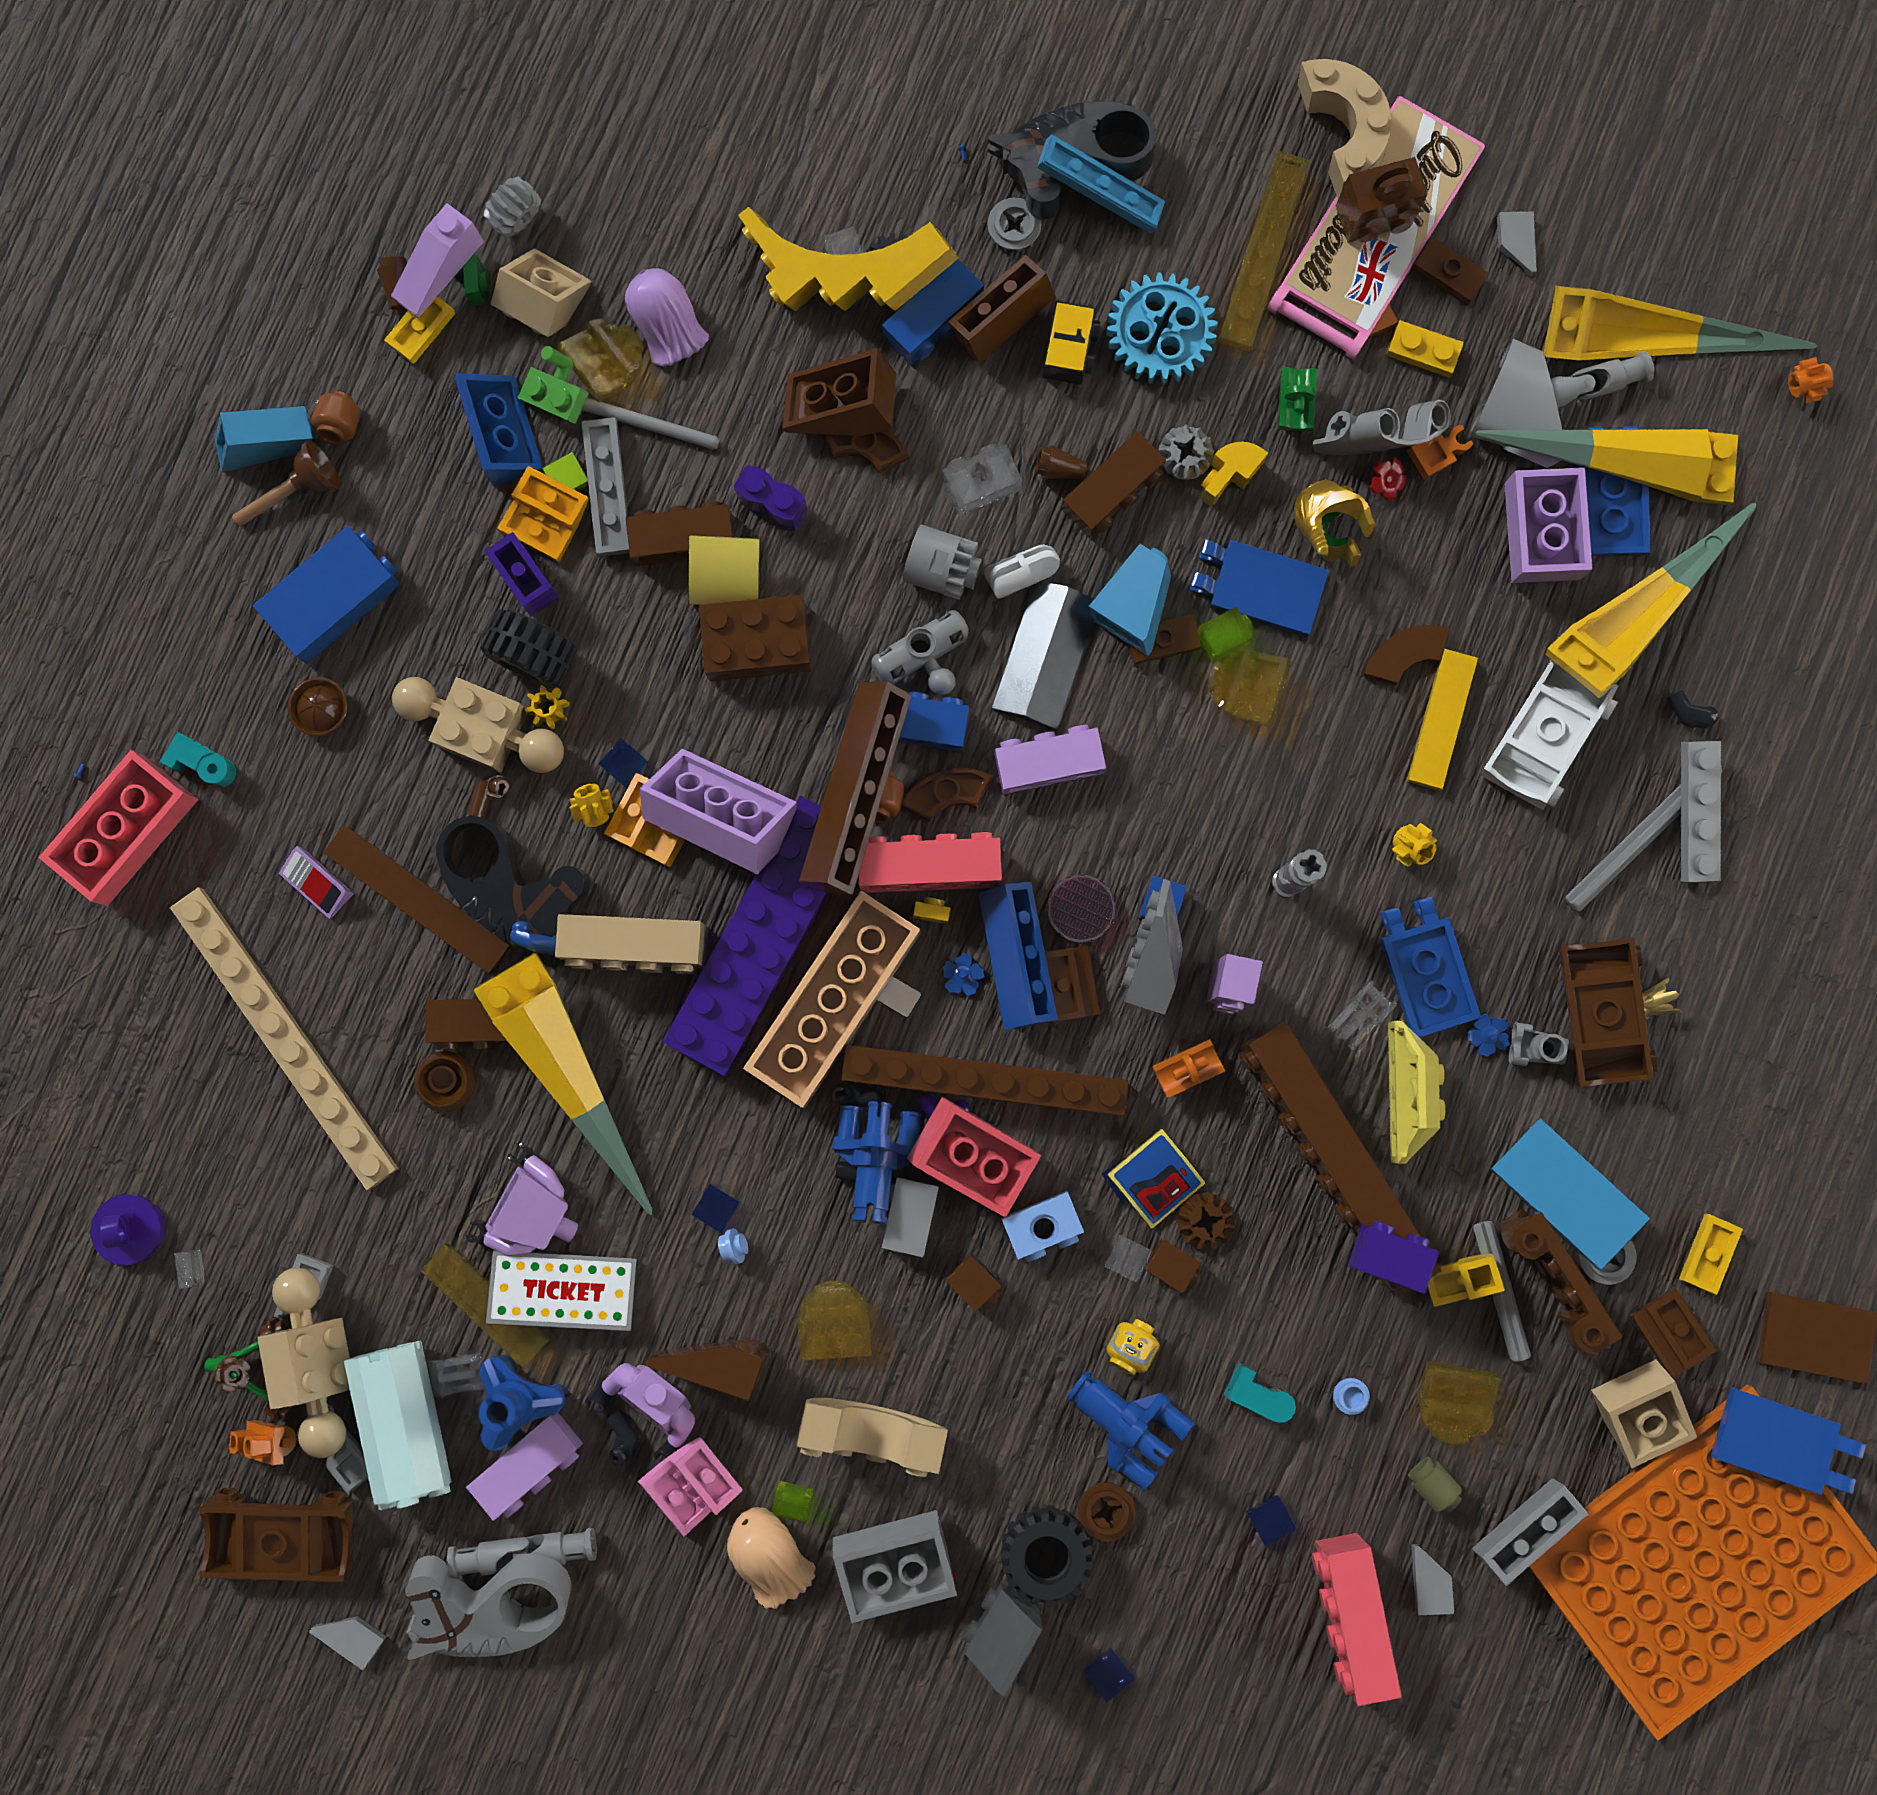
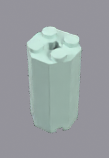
M421 1340L344 1360L374 1505L378 1504L379 1510L394 1506L403 1508L419 1503L420 1497L427 1495L429 1497H436L449 1493L451 1491L449 1484L452 1480Z

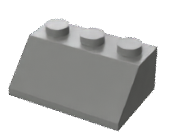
M937 1510L833 1537V1560L851 1623L957 1596L946 1541Z

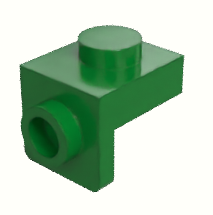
M474 253L455 276L464 275L465 294L473 306L487 305L486 292L491 291L488 272L484 271V266L480 259Z

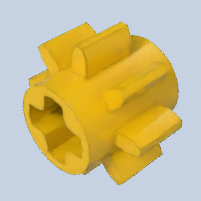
M540 685V692L535 695L528 693L527 696L532 701L531 706L525 708V712L528 715L536 714L533 723L537 727L541 726L544 721L553 730L555 722L560 719L563 721L567 720L563 714V708L570 706V703L564 699L558 700L562 693L559 688L553 689L552 693H550L544 685ZM550 701L553 705L549 707V713L545 714L541 709H544L546 702Z
M586 784L579 787L574 792L575 798L569 799L571 804L569 808L573 820L576 822L582 819L587 827H596L604 824L609 819L608 813L614 811L609 790L600 791L599 786L596 784Z
M1422 823L1418 824L1417 827H1414L1412 824L1401 827L1393 838L1394 848H1392V851L1397 854L1396 859L1406 867L1411 866L1412 863H1415L1417 866L1428 863L1436 852L1435 842H1437V839L1431 836L1433 831Z

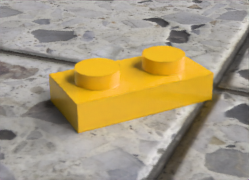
M436 297L419 318L407 311L384 341L389 347L414 365L455 315V311L439 297Z
M1399 320L1386 356L1450 378L1454 372L1464 342Z
M1704 1214L1679 1280L1717 1295L1743 1228L1710 1214Z

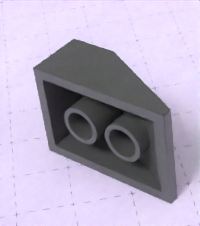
M1001 1581L996 1590L992 1587L989 1589L981 1604V1608L985 1609L978 1622L975 1620L970 1622L962 1639L966 1641L965 1654L993 1688L1005 1697L1043 1629L1039 1605L1031 1604L1030 1599L1027 1597L1023 1600L1017 1595L1015 1589H1011L1010 1586Z

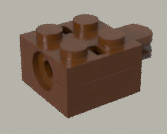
M1415 157L1353 173L1348 176L1336 204L1347 243L1357 240L1364 243L1375 239L1379 234L1390 231L1393 234H1397L1411 227L1428 195Z

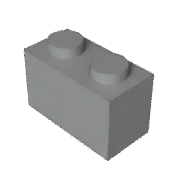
M897 1177L896 1184L891 1183L889 1199L891 1207L887 1224H880L877 1238L883 1240L882 1248L924 1257L939 1185L903 1177Z

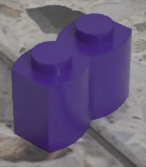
M746 465L733 485L736 495L744 507L754 513L767 515L776 526L784 530L796 531L808 512L805 498L796 488L785 483L775 482L769 473L759 467Z

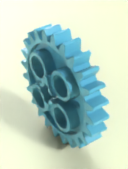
M1161 272L1157 273L1155 282H1151L1149 277L1144 275L1142 286H1139L1134 280L1131 281L1130 292L1122 289L1119 295L1121 301L1114 300L1111 309L1115 313L1108 314L1107 322L1112 325L1107 327L1106 336L1114 337L1109 341L1108 347L1109 349H1119L1115 354L1114 360L1126 359L1124 371L1126 372L1135 367L1137 369L1135 378L1139 379L1143 373H1147L1148 383L1150 384L1153 382L1155 375L1160 376L1163 385L1166 384L1168 375H1172L1176 382H1180L1181 371H1184L1188 376H1192L1194 371L1193 364L1202 368L1205 361L1203 356L1209 357L1211 355L1212 348L1210 344H1214L1217 337L1212 331L1216 330L1218 322L1209 320L1214 316L1215 308H1205L1209 297H1197L1200 289L1198 285L1191 290L1187 289L1188 278H1185L1180 285L1175 283L1176 278L1173 273L1168 282L1163 281ZM1156 302L1161 305L1162 309L1152 311L1147 308L1146 304ZM1175 303L1177 307L1169 318L1167 328L1162 331L1153 353L1148 354L1146 351L1154 340L1156 329L1161 327L1170 305ZM1187 317L1193 324L1182 326L1176 319ZM1141 331L1146 334L1147 338L1141 341L1135 340L1131 333ZM1172 346L1178 353L1169 356L1164 354L1161 348Z

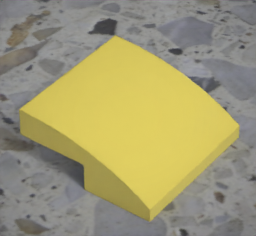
M690 535L689 604L704 605L758 599L760 539Z

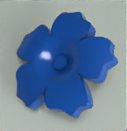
M965 953L955 958L956 964L947 961L942 969L944 977L950 979L945 984L948 992L959 994L963 989L967 996L975 994L976 989L979 987L978 982L975 980L984 978V969L978 963H974L971 966L972 956Z
M1483 1014L1473 1023L1477 1029L1468 1031L1467 1040L1473 1046H1478V1053L1485 1057L1496 1052L1495 1046L1501 1050H1506V1047L1510 1045L1508 1034L1504 1032L1509 1027V1024L1504 1018L1492 1017L1490 1019L1487 1014Z

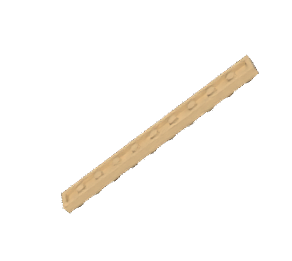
M198 887L171 906L170 909L364 1188L371 1190L396 1172L399 1168L205 890Z

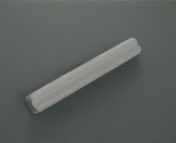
M1492 1221L1479 1222L1474 1225L1473 1229L1480 1253L1494 1254L1505 1291L1492 1294L1509 1357L1514 1362L1523 1361L1530 1358L1531 1353L1496 1229Z

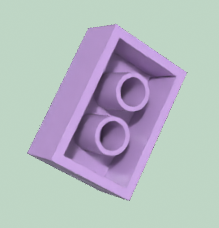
M1585 468L1515 471L1505 482L1511 583L1581 580L1592 570Z

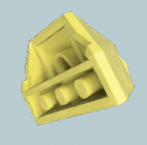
M1403 1021L1388 1022L1391 1163L1406 1164L1440 1129V1121L1445 1119V1103L1443 1099L1439 1098V1085L1444 1084L1443 1064H1439V1056Z

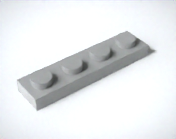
M615 417L581 421L596 554L598 557L629 553L625 517H628L617 420Z
M1721 741L1681 742V881L1683 882L1721 881Z

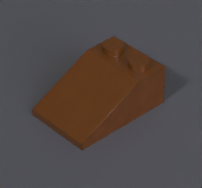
M877 348L790 373L787 378L782 429L786 433L864 436L890 429L893 424L896 372Z
M743 1336L742 1340L733 1339L660 1350L647 1359L645 1366L749 1401L756 1392L769 1350L762 1348L763 1342Z

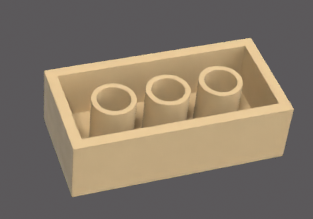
M558 914L555 957L564 960L565 966H570L572 969L592 970L594 963L600 964V968H606L609 971H627L628 965H635L637 970L647 973H662V967H671V971L676 972V974L697 975V969H703L707 963L709 927L701 921Z

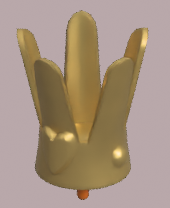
M1669 978L1642 992L1646 1020L1652 1015L1682 1013L1679 1009H1673L1672 1005L1665 1004L1679 997V993L1676 991L1664 993L1666 990L1665 985L1669 982Z

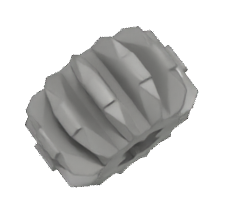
M520 177L510 178L503 185H499L495 193H492L491 199L486 202L483 216L498 234L501 233L506 238L516 236L522 229L526 228L534 215L538 213L541 199L527 181H523Z

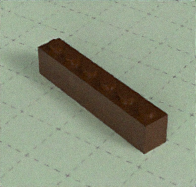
M888 681L859 682L799 879L800 882L823 893L853 895L912 696Z

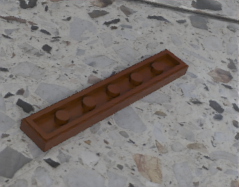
M343 825L324 850V854L487 973L492 974L512 946L487 930L469 914L348 826Z

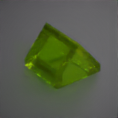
M779 1480L774 1496L772 1513L800 1521H807L814 1489Z

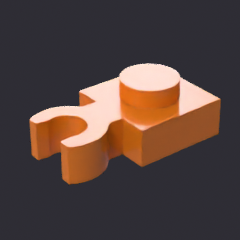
M1463 425L1454 427L1446 435L1445 439L1440 434L1428 442L1413 445L1407 450L1424 480L1457 461L1454 454H1463L1472 447V440L1466 444H1460L1456 440V435L1465 429Z

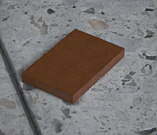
M1767 1291L1757 1362L1868 1384L1877 1327V1312Z

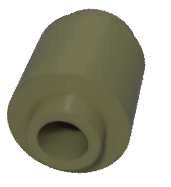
M1426 1457L1409 1472L1408 1477L1413 1481L1412 1487L1436 1513L1442 1510L1445 1513H1449L1461 1502L1462 1498L1459 1495L1462 1492V1487L1438 1461L1433 1462L1430 1457Z

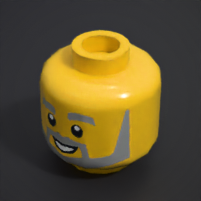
M1135 1319L1133 1324L1128 1322L1120 1323L1106 1347V1351L1111 1357L1109 1363L1132 1376H1135L1136 1372L1147 1371L1160 1346L1158 1340L1152 1335L1154 1328L1138 1319Z

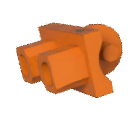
M1210 1039L1152 1066L1167 1098L1225 1072Z
M259 1420L247 1421L246 1430L230 1432L229 1451L231 1454H244L245 1458L270 1465L283 1464V1456L292 1452L296 1445V1433L287 1425H274Z

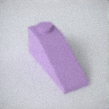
M446 203L424 229L391 295L396 302L417 318L421 316L484 243L473 222Z

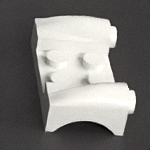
M1551 660L1486 764L1481 776L1542 810L1545 809L1547 804L1554 807L1564 791L1559 784L1600 718L1608 720L1618 702L1612 698L1619 686L1614 684L1601 698H1598Z

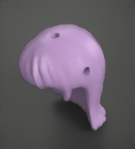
M659 268L646 269L633 278L625 293V304L630 316L647 341L653 364L662 367L671 366L683 358H690L693 353L698 352L700 348L705 346L710 337L709 333L698 323L691 301L678 279Z

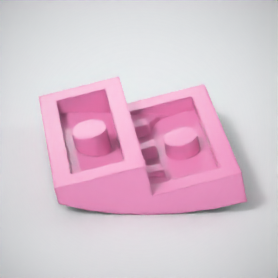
M700 1437L675 1451L638 1481L683 1536L687 1535L710 1512L717 1515L743 1491Z

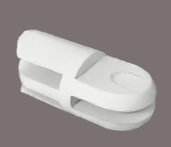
M1045 544L1038 545L987 566L984 569V576L996 597L1003 598L1052 576L1059 568L1060 558L1051 546Z

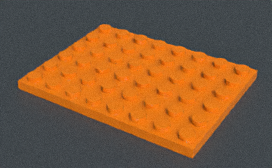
M1745 1385L1740 1389L1741 1391L1759 1396L1753 1386ZM1726 1401L1693 1425L1697 1435L1696 1439L1642 1463L1585 1506L1584 1509L1588 1512V1515L1529 1566V1569L1657 1741L1877 1574L1876 1550L1827 1485L1824 1484L1822 1494H1818L1710 1457Z

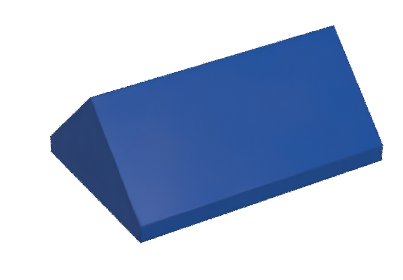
M461 373L455 375L456 384L483 472L493 486L521 479L528 466L541 472L543 466L523 401L518 399L520 391L515 376Z

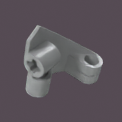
M1513 338L1499 364L1501 370L1486 404L1482 406L1472 426V434L1478 430H1562L1554 390L1543 351ZM1498 444L1503 449L1546 468L1562 461Z
M1443 400L1411 406L1407 413L1402 439H1398L1400 421L1393 409L1386 408L1366 412L1358 417L1346 411H1340L1329 421L1325 438L1314 440V452L1330 455H1356L1428 442L1449 427L1451 411L1448 404Z

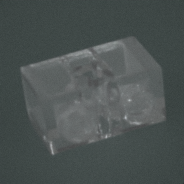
M1006 443L998 447L996 444L988 445L979 450L978 455L967 460L965 457L954 459L946 465L947 468L943 469V481L958 516L1021 491L1022 479ZM980 472L983 477L987 476L986 481L982 482L979 477L975 478V474Z

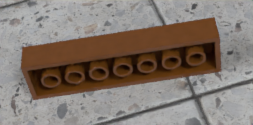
M1286 1022L1270 1027L1241 1045L1240 1049L1243 1052L1239 1056L1241 1062L1250 1074L1253 1072L1257 1074L1262 1082L1258 1086L1261 1094L1269 1104L1273 1102L1281 1113L1277 1116V1119L1287 1134L1293 1133L1300 1144L1296 1146L1299 1155L1307 1165L1311 1163L1319 1173L1315 1179L1325 1195L1331 1194L1338 1204L1334 1207V1210L1345 1226L1349 1224L1357 1236L1361 1224L1372 1227L1373 1222L1378 1221L1394 1227L1393 1235L1407 1240L1409 1233L1421 1237ZM1435 1262L1430 1278L1442 1272L1437 1262ZM1376 1276L1383 1287L1388 1286L1391 1290L1404 1294L1413 1290Z

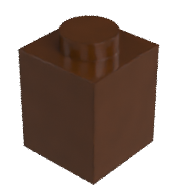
M1163 1238L1160 1239L1143 1267L1146 1271L1181 1293L1185 1291L1186 1287L1192 1290L1202 1274V1271L1198 1269L1201 1262Z
M971 1253L946 1277V1282L975 1312L981 1306L987 1310L1001 1296L997 1292L1001 1287V1283Z

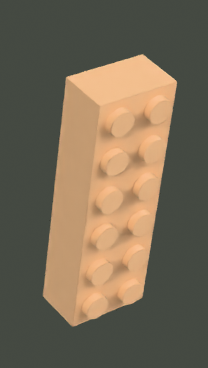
M861 891L743 1069L800 1107L806 1108L921 934V930Z

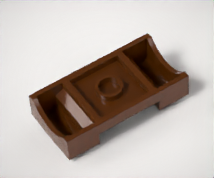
M1634 938L1560 946L1558 949L1568 1003L1577 1087L1654 1079L1653 1072L1658 1071L1656 1053L1654 1050L1650 1051L1639 974V967L1643 966L1640 945L1635 946Z
M1522 1208L1498 1223L1504 1244L1518 1255L1533 1260L1535 1266L1544 1276L1548 1274L1555 1285L1552 1287L1555 1297L1563 1306H1569L1557 1315L1567 1329V1341L1574 1350L1582 1353L1597 1354L1622 1338V1335L1541 1211L1528 1216Z
M223 1488L217 1490L215 1495L209 1497L200 1506V1516L202 1517L205 1530V1546L200 1568V1578L344 1582L352 1572L353 1499L345 1497L344 1492H326L323 1494V1498H319L313 1505L246 1503V1496L239 1494L235 1488Z

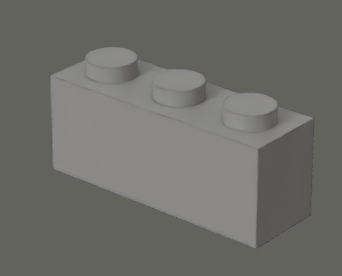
M1552 1478L1478 1542L1472 1550L1493 1575L1507 1586L1588 1515V1512L1565 1485Z

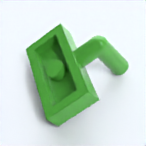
M545 346L541 351V357L557 366L554 376L531 367L518 399L576 424L589 392L567 382L573 368V360L552 347Z

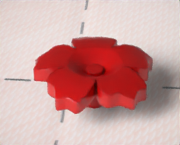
M1392 458L1390 462H1376L1373 470L1378 476L1372 478V484L1369 488L1372 489V493H1380V496L1385 498L1386 501L1395 499L1397 491H1402L1407 484V476L1402 475L1404 467L1401 460Z

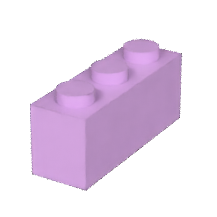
M1079 725L1069 728V734L1055 736L1054 732H1045L1035 735V741L1021 743L1020 739H1011L1001 742V747L995 749L994 755L1002 793L1008 794L1104 774L1106 764L1098 728L1089 729L1088 725Z
M1226 954L1214 961L1205 1002L1214 1004V1011L1226 1014L1238 1013V1011H1243L1244 1008L1253 1005L1263 961Z
M556 1413L547 1417L466 1488L493 1521L502 1513L506 1518H509L524 1505L520 1498L525 1493L531 1490L534 1495L552 1481L548 1474L553 1469L559 1466L563 1471L579 1458L575 1451L583 1443L561 1415Z

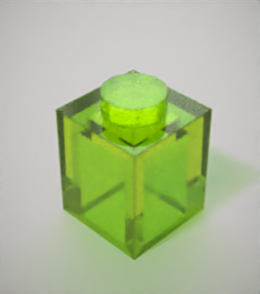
M1235 607L1201 624L1197 631L1200 642L1213 663L1247 646L1253 638L1251 633L1254 632L1248 616L1246 614L1241 615L1238 608Z

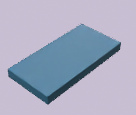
M1541 1118L1490 1169L1535 1212L1541 1211L1550 1226L1598 1270H1602L1650 1219Z

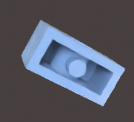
M1067 1191L1008 1214L1006 1218L1001 1217L1017 1258L1025 1257L1026 1262L1046 1255L1045 1248L1054 1244H1058L1059 1249L1078 1242L1077 1235L1084 1232ZM1047 1218L1052 1221L1054 1228L1049 1237L1040 1238L1034 1234L1033 1227L1037 1220Z

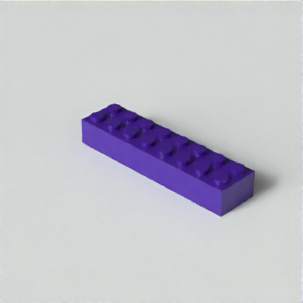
M801 795L797 800V809L778 853L755 875L663 1040V1043L726 1077H729L830 895V893H823L799 881L821 810V806Z

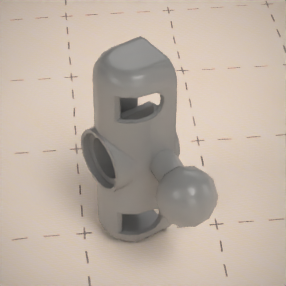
M955 610L948 611L941 618L934 619L922 627L912 629L906 637L890 645L885 651L874 655L871 663L872 669L880 682L888 681L891 684H895L924 667L930 675L928 679L930 689L938 695L949 694L955 686V677L948 669L940 668L935 659L964 643L968 637V626L959 612ZM961 631L962 639L952 644L949 637ZM917 640H922L929 645V650L924 653H917L912 649L911 644ZM902 665L904 673L893 679L890 672Z

